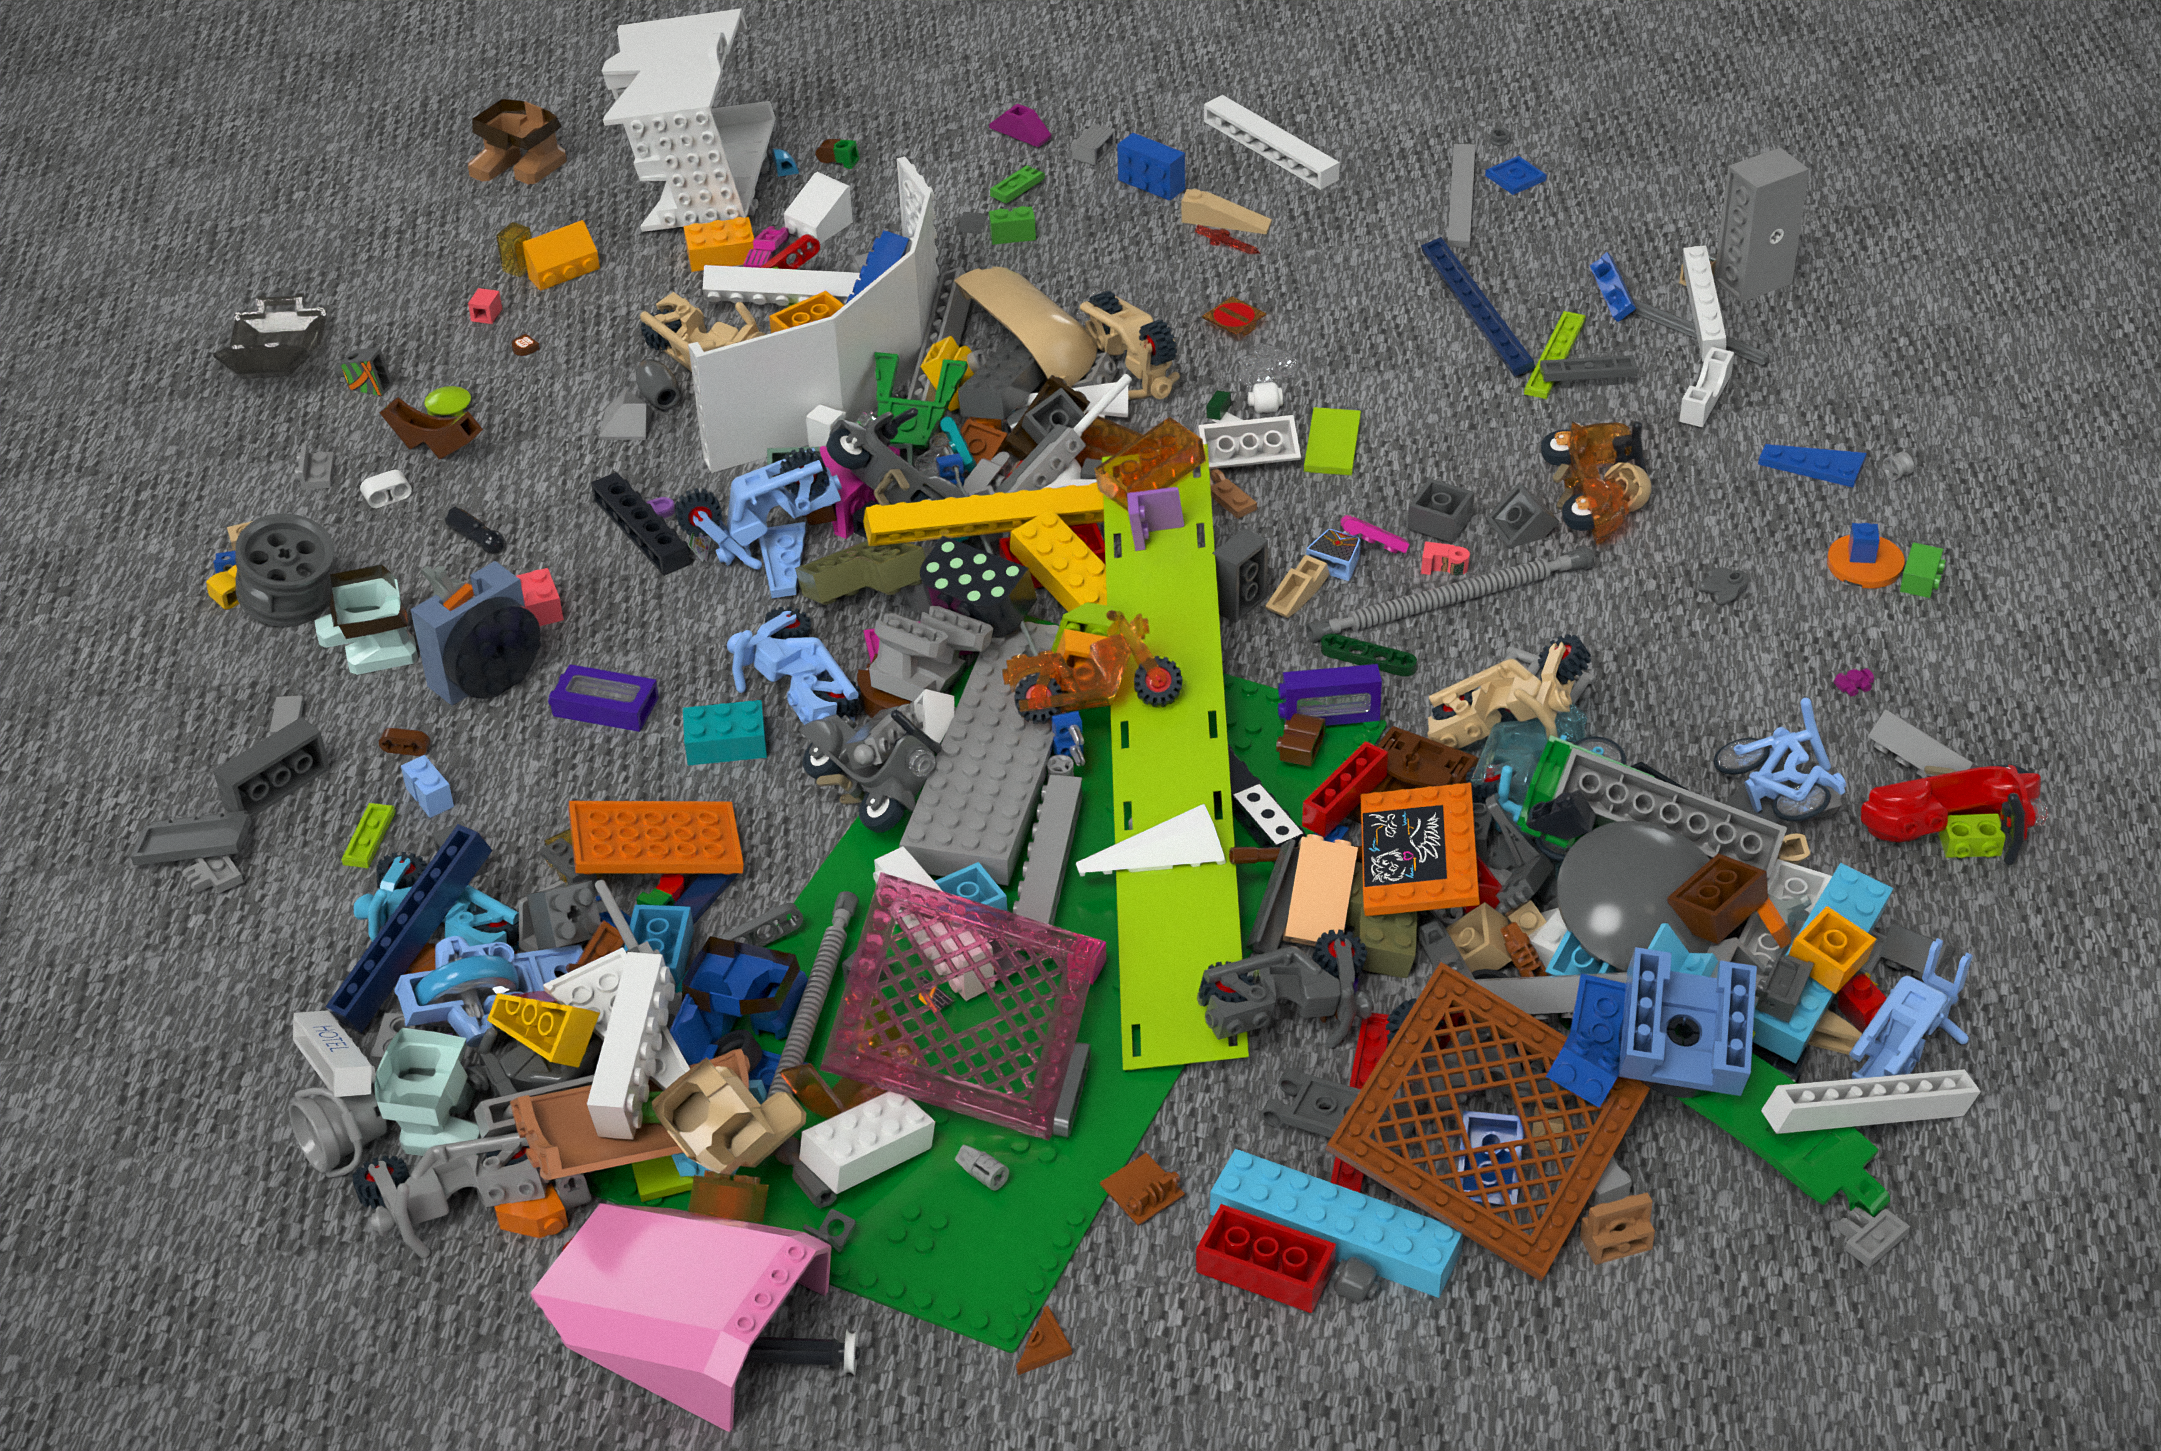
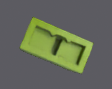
M1948 815L1946 828L1939 832L1945 857L2001 856L2006 837L2004 832L2000 830L2001 821L1999 815Z

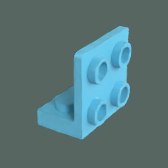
M1668 923L1660 925L1648 947L1650 950L1672 953L1670 971L1710 977L1718 963L1713 953H1689Z

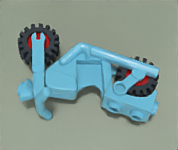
M397 852L392 853V857L384 856V860L380 859L376 867L377 888L379 890L376 891L374 896L372 894H365L354 903V916L358 920L368 919V934L372 942L380 932V928L385 925L427 867L426 861H423L421 856L416 858L414 853L407 856L406 852H401L402 855H397ZM467 885L442 920L445 923V938L461 936L469 946L504 942L511 946L514 952L520 948L519 912L515 908H510L509 905L495 900L470 885Z

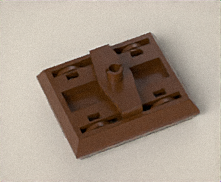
M1392 726L1377 745V747L1388 752L1387 776L1370 793L1467 783V772H1471L1470 769L1472 767L1478 768L1477 764H1485L1477 756ZM1361 802L1345 818L1361 824Z

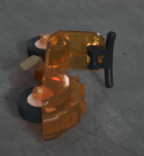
M1572 421L1571 430L1564 429L1551 432L1541 442V453L1544 460L1551 465L1560 466L1553 476V481L1555 483L1564 481L1565 491L1556 505L1558 509L1562 510L1565 524L1574 530H1591L1596 545L1609 539L1626 522L1625 515L1629 514L1627 500H1622L1624 494L1621 484L1617 485L1614 478L1601 480L1596 464L1626 463L1628 460L1634 459L1635 465L1644 469L1647 473L1641 439L1642 423L1639 421L1633 423L1632 434L1630 428L1623 423H1599L1583 426ZM1576 485L1578 494L1573 496L1574 486Z

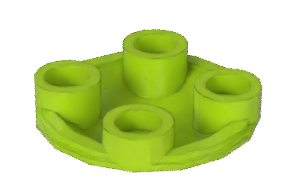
M445 386L429 393L425 398L424 405L429 415H451L456 417L464 413L463 409L469 405L471 395L462 387Z

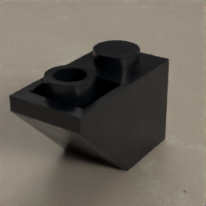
M1579 789L1571 793L1564 792L1556 799L1546 803L1542 801L1535 804L1530 809L1526 825L1530 829L1564 840H1570L1591 832L1596 814Z

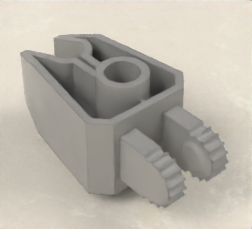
M1005 451L999 452L991 461L983 458L980 460L964 482L963 488L967 497L968 491L990 485L995 491L1007 479V475L1012 468L1011 464H1009L1011 459L1009 453Z

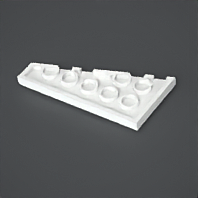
M620 948L543 984L544 990L561 1005L600 1012L593 1032L604 1040L627 954L624 948ZM662 1026V1046L660 1051L655 1053L656 1068L654 1076L649 1077L663 1091L690 1070L667 1026Z

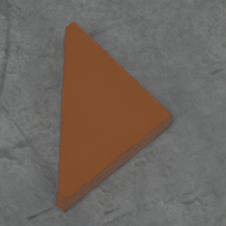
M1049 1306L1043 1308L1040 1320L1027 1341L1020 1361L1016 1364L1018 1375L1072 1355V1348Z

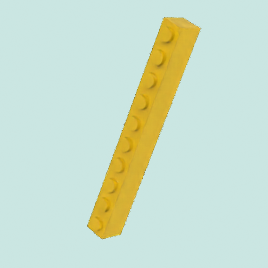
M1096 482L1082 486L1069 485L1062 488L1046 487L1041 490H1020L1013 493L998 492L993 495H971L963 498L949 497L944 500H922L914 503L899 502L894 505L884 506L873 505L866 507L863 523L869 546L941 539L942 536L955 538L1011 532L1049 509H1052L1067 526L1104 522L1103 483Z

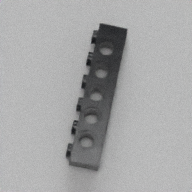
M615 472L591 482L593 498L597 505L664 576L690 565L689 555L691 550L687 542L682 541L676 531L666 524L664 518L654 512L651 504H647L642 499L641 494L632 489L627 479H623Z

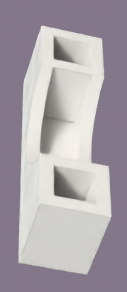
M1711 347L1704 359L1703 368L1696 387L1689 386L1682 398L1679 422L1703 427L1731 377L1734 352Z

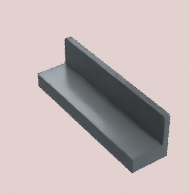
M1293 839L1287 841L1280 848L1246 948L1260 954L1277 950L1288 919L1300 850L1294 847L1295 840Z

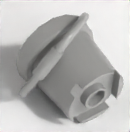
M323 1087L304 1089L295 1093L296 1101L290 1103L289 1106L290 1123L302 1152L310 1164L320 1173L325 1172L328 1178L346 1175L354 1171L361 1162L362 1146L386 1134V1119H383L382 1115L378 1116L376 1109L378 1104L372 1089L371 1094L334 1097L333 1091ZM311 1095H322L314 1099L308 1097ZM355 1151L354 1159L349 1165L332 1170L339 1165L341 1158Z

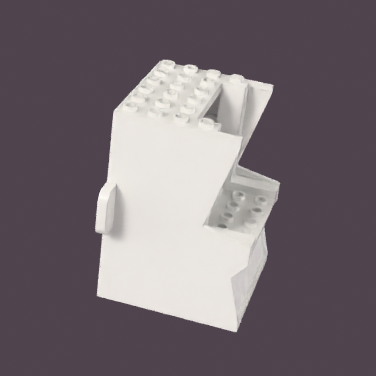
M742 9L618 26L617 33L620 52L605 61L602 69L607 88L612 90L616 102L604 116L603 122L605 126L623 123L635 156L634 166L640 181H666L660 201L640 226L642 232L683 227L693 223H709L715 220H731L737 217L745 218L747 215H754L755 210L758 208V200L753 199L759 173H767L770 168L766 149L776 119L771 102L765 101L711 109L723 74V65L726 56L730 52L735 34L746 32L747 29Z

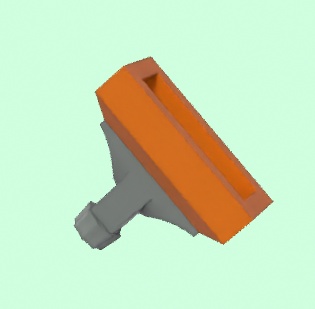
M426 566L421 570V573L427 578L434 589L433 596H439L443 600L444 607L449 611L466 603L474 595L471 584L456 578L450 579L444 566H438L435 570Z
M1768 893V900L1756 911L1782 949L1791 943L1793 923L1796 920H1807L1810 913L1805 911V909L1812 903L1805 893L1787 901L1778 899Z

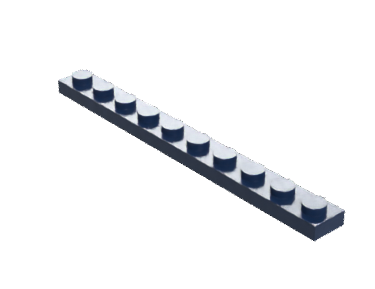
M1442 237L1421 245L1422 253L1512 375L1515 377L1535 368L1534 360Z

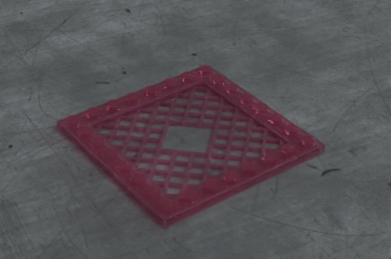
M880 872L819 1070L1049 1141L1052 1136L1056 1109L1073 1053L1101 941ZM914 914L920 924L909 929L902 918ZM897 921L903 932L892 936ZM942 923L948 933L936 937L930 926ZM924 929L930 941L919 945L913 934ZM969 931L976 942L964 946L958 935ZM907 937L913 948L901 952L895 941ZM952 938L958 949L947 954L941 942ZM997 940L1003 951L992 955L985 944ZM890 945L896 955L885 959L888 946ZM935 946L941 957L929 961L923 950ZM980 947L986 958L975 962L968 951ZM1025 949L1031 959L1020 964L1013 952ZM917 953L924 964L912 969L906 957ZM962 954L969 965L958 970L951 959ZM1007 955L1014 967L1003 971L996 960ZM1052 957L1059 968L1047 972L1041 961ZM900 960L906 972L894 976L888 965ZM945 962L952 973L940 978L933 966ZM990 963L997 974L985 978L979 967ZM1035 964L1042 975L1031 980L1024 968ZM881 969H883L889 979L877 984ZM928 969L934 981L923 985L916 974ZM973 970L1001 1015L955 1035L926 990ZM1018 971L1025 983L1013 987L1007 976ZM1062 973L1057 987L1051 977ZM910 977L917 988L905 993L898 981ZM1001 979L1008 990L996 995L990 983ZM1046 980L1052 992L1041 996L1035 984ZM892 984L899 996L887 1000L881 989ZM1029 988L1036 999L1024 1004L1017 992ZM875 992L881 1004L870 1008ZM921 993L927 1005L915 1009L909 998ZM1008 996H1012L1018 1007L1007 1011L1000 1001ZM1055 997L1051 1011L1045 1001ZM903 1001L910 1012L898 1017L891 1006ZM1040 1004L1046 1016L1035 1020L1028 1009ZM886 1009L892 1020L880 1025L873 1013ZM932 1010L938 1021L926 1026L919 1014ZM1023 1012L1029 1023L1018 1028L1011 1016ZM868 1017L874 1028L863 1032ZM914 1017L921 1029L908 1033L902 1022ZM1005 1019L1012 1031L1000 1035L993 1024ZM1049 1021L1045 1035L1039 1025ZM896 1025L903 1037L890 1041L884 1030ZM942 1026L949 1038L937 1043L930 1031ZM988 1027L995 1039L983 1044L976 1032ZM1033 1028L1040 1040L1028 1044L1022 1033ZM878 1033L885 1044L872 1049L866 1038ZM924 1034L931 1046L919 1051L912 1039ZM970 1035L977 1047L965 1051L959 1039ZM1016 1036L1023 1047L1011 1052L1004 1041ZM859 1042L862 1043L865 1050L858 1048ZM907 1042L913 1054L901 1058L895 1046ZM953 1043L959 1055L947 1059L941 1047ZM999 1044L1005 1056L994 1060L987 1048ZM1043 1045L1040 1059H1038L1033 1049ZM889 1050L893 1058L880 1055L879 1053ZM935 1051L942 1062L930 1067L923 1055ZM981 1052L988 1063L976 1068L969 1056ZM1027 1052L1034 1064L1022 1069L1015 1057ZM918 1059L922 1067L909 1064L908 1062ZM964 1060L970 1071L958 1076L952 1064ZM1009 1060L1016 1072L1005 1077L997 1065ZM946 1067L951 1076L936 1071ZM992 1068L999 1080L987 1085L980 1073ZM1036 1070L1032 1084L1026 1074ZM974 1076L979 1085L964 1080ZM1020 1077L1027 1089L1016 1094L1009 1082ZM1003 1085L1008 1094L993 1089ZM1030 1094L1029 1101L1022 1099L1023 1097Z

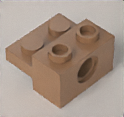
M1648 1192L1630 1195L1610 1203H1600L1590 1208L1588 1217L1582 1218L1580 1238L1595 1265L1652 1250L1655 1230L1650 1223L1653 1201Z

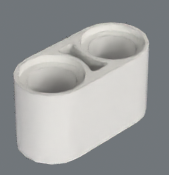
M391 470L367 478L360 486V490L368 504L376 509L406 499L412 492L409 482L399 470Z

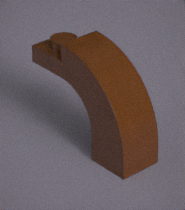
M874 654L872 663L878 657V654ZM870 663L867 664L866 670L858 669L857 683L861 691L860 705L870 718H873L880 710L912 702L872 687L869 671Z

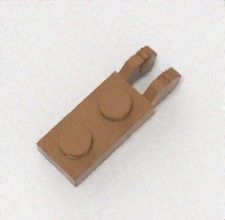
M1219 469L1210 471L1211 497L1238 519L1257 510V502L1228 478L1226 479L1223 472L1219 471Z

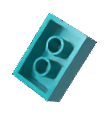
M762 700L683 708L684 745L688 766L767 758Z

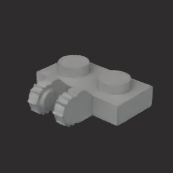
M1855 1207L1849 1212V1220L1842 1218L1837 1223L1838 1230L1849 1238L1846 1242L1845 1250L1869 1268L1905 1238L1910 1230V1226L1886 1208L1874 1218L1859 1207Z

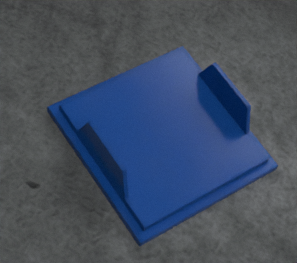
M686 994L671 1026L670 1033L689 1066L701 1062L706 1057L709 1060L713 1059L718 1045L710 1044L712 1036L698 1010V1005L695 1004L689 994Z

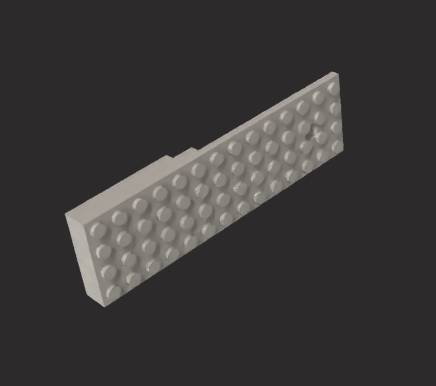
M1024 622L1046 672L1051 678V665L1054 657H1050V651L1059 626ZM1020 625L1015 631L1006 636L991 638L990 645L985 650L980 651L955 710L954 718L951 720L941 744L942 751L937 753L933 769L924 784L899 844V848L904 847L927 874L947 876L979 862L996 884L1009 885L1041 799L1040 790L1047 774V761L1053 749V737L1055 736L1051 720H1047L1045 724H1042V722L1033 724V721L1029 720L1028 722L1024 720V717L1019 715L1015 706L1014 695L1019 682L1022 679L1025 680L1029 674L1031 676H1034L1035 673L1042 675ZM1061 690L1063 694L1062 707L1066 713L1074 692Z

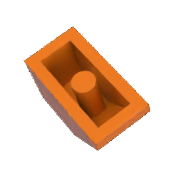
M552 1183L547 1185L545 1198L500 1204L494 1207L501 1230L543 1238L547 1235H555L562 1229L569 1227L565 1208Z

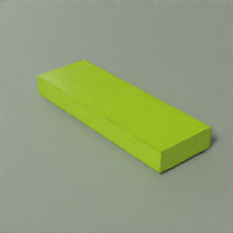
M368 804L341 859L343 865L362 868L370 867L396 813L395 806Z

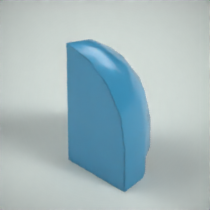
M772 149V159L778 177L799 174L795 160L787 151Z

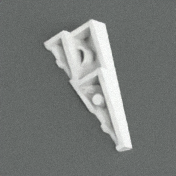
M1202 804L1076 862V866L1081 877L1085 876V872L1103 871L1104 874H1112V870L1128 869L1129 872L1173 869V865L1191 864L1192 867H1199L1200 863L1215 861L1217 865H1222L1226 861L1212 819L1205 804Z

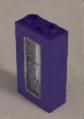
M569 664L564 674L560 675L554 691L550 692L548 704L551 706L554 717L640 732L658 701L659 694L656 679Z
M1378 664L1283 672V683H1278L1279 699H1282V703H1278L1279 719H1284L1285 723L1287 719L1291 720L1294 713L1324 718L1326 719L1325 726L1380 721L1382 680Z

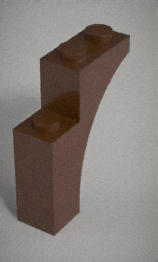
M399 397L391 401L379 412L409 449L425 442L438 459H442L468 444L483 430L469 411L452 418H439L416 410Z

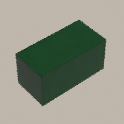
M1219 390L1215 392L1206 405L1207 418L1216 420L1223 418L1231 406V392Z

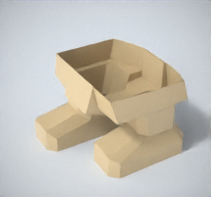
M707 1057L679 1077L652 1101V1107L657 1118L685 1155L703 1167L719 1174L730 1175L740 1165L755 1168L805 1125L806 1112L791 1094L776 1092L760 1105L731 1068L714 1067Z

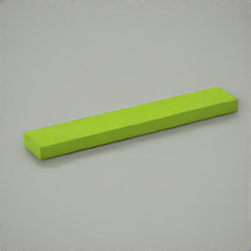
M1567 311L1563 312L1525 387V395L1543 399L1548 398L1556 381L1544 382L1540 370V361L1568 358L1585 323V315Z

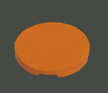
M1850 535L1837 539L1830 546L1827 565L1831 573L1842 582L1847 580L1862 585V588H1881L1896 582L1904 569L1905 559L1902 551L1894 543L1880 536L1875 563L1849 561L1848 543Z

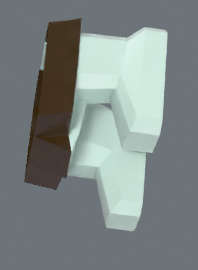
M382 564L330 574L332 585L331 614L315 620L319 645L327 648L352 643L345 646L349 670L356 675L413 664L418 659L415 639L408 632L407 611L399 595L397 579Z

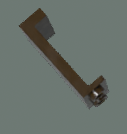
M1051 375L1001 445V448L1021 461L1038 446L1022 427L1024 416L1060 388L1068 394L1083 412L1089 406L1090 401L1087 400V397L1082 392L1075 391L1069 387L1064 379Z

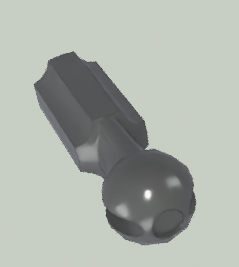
M793 1136L789 1137L777 1148L774 1154L776 1159L785 1165H792V1178L816 1207L821 1209L825 1206H830L837 1199L836 1193L799 1159L801 1141Z

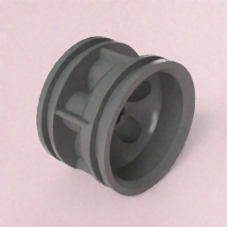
M279 513L258 518L241 531L235 546L237 567L236 597L240 606L248 615L269 625L287 627L305 624L318 617L327 609L332 596L330 574H332L334 566V544L329 533L320 524L304 516ZM304 569L310 572L311 575L304 577L299 575L297 571ZM276 575L280 578H285V580L277 581L270 578Z

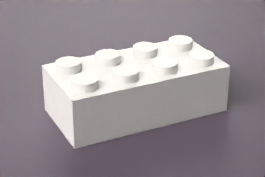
M897 1087L803 1131L799 1159L832 1191L838 1194L931 1149L935 1121Z

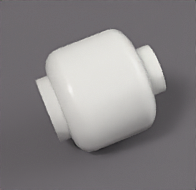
M1273 382L1257 383L1253 386L1252 392H1248V404L1254 407L1256 413L1277 412L1279 406L1283 405L1282 389L1278 388L1276 383Z

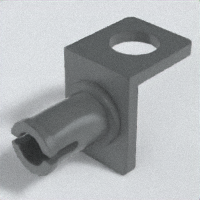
M831 1209L819 1230L806 1224L803 1226V1229L809 1235L831 1245V1249L840 1253L856 1226V1221ZM840 1220L845 1226L843 1233L839 1236H831L829 1234L830 1224Z

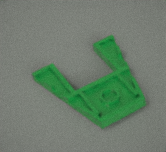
M875 352L877 415L881 416L886 412H891L895 417L912 407L918 409L916 417L901 424L896 437L892 440L890 439V444L912 443L913 448L927 449L968 368L967 362L943 359L934 402L892 398L900 358L898 354Z

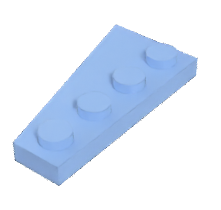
M806 522L768 527L767 533L758 538L771 599L796 595L798 578L795 568L801 566Z

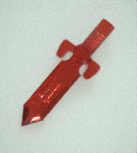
M1200 224L1196 226L1195 232L1211 238L1209 243L1212 245H1220L1221 242L1248 254H1261L1255 246L1230 237V232L1224 228L1212 230Z

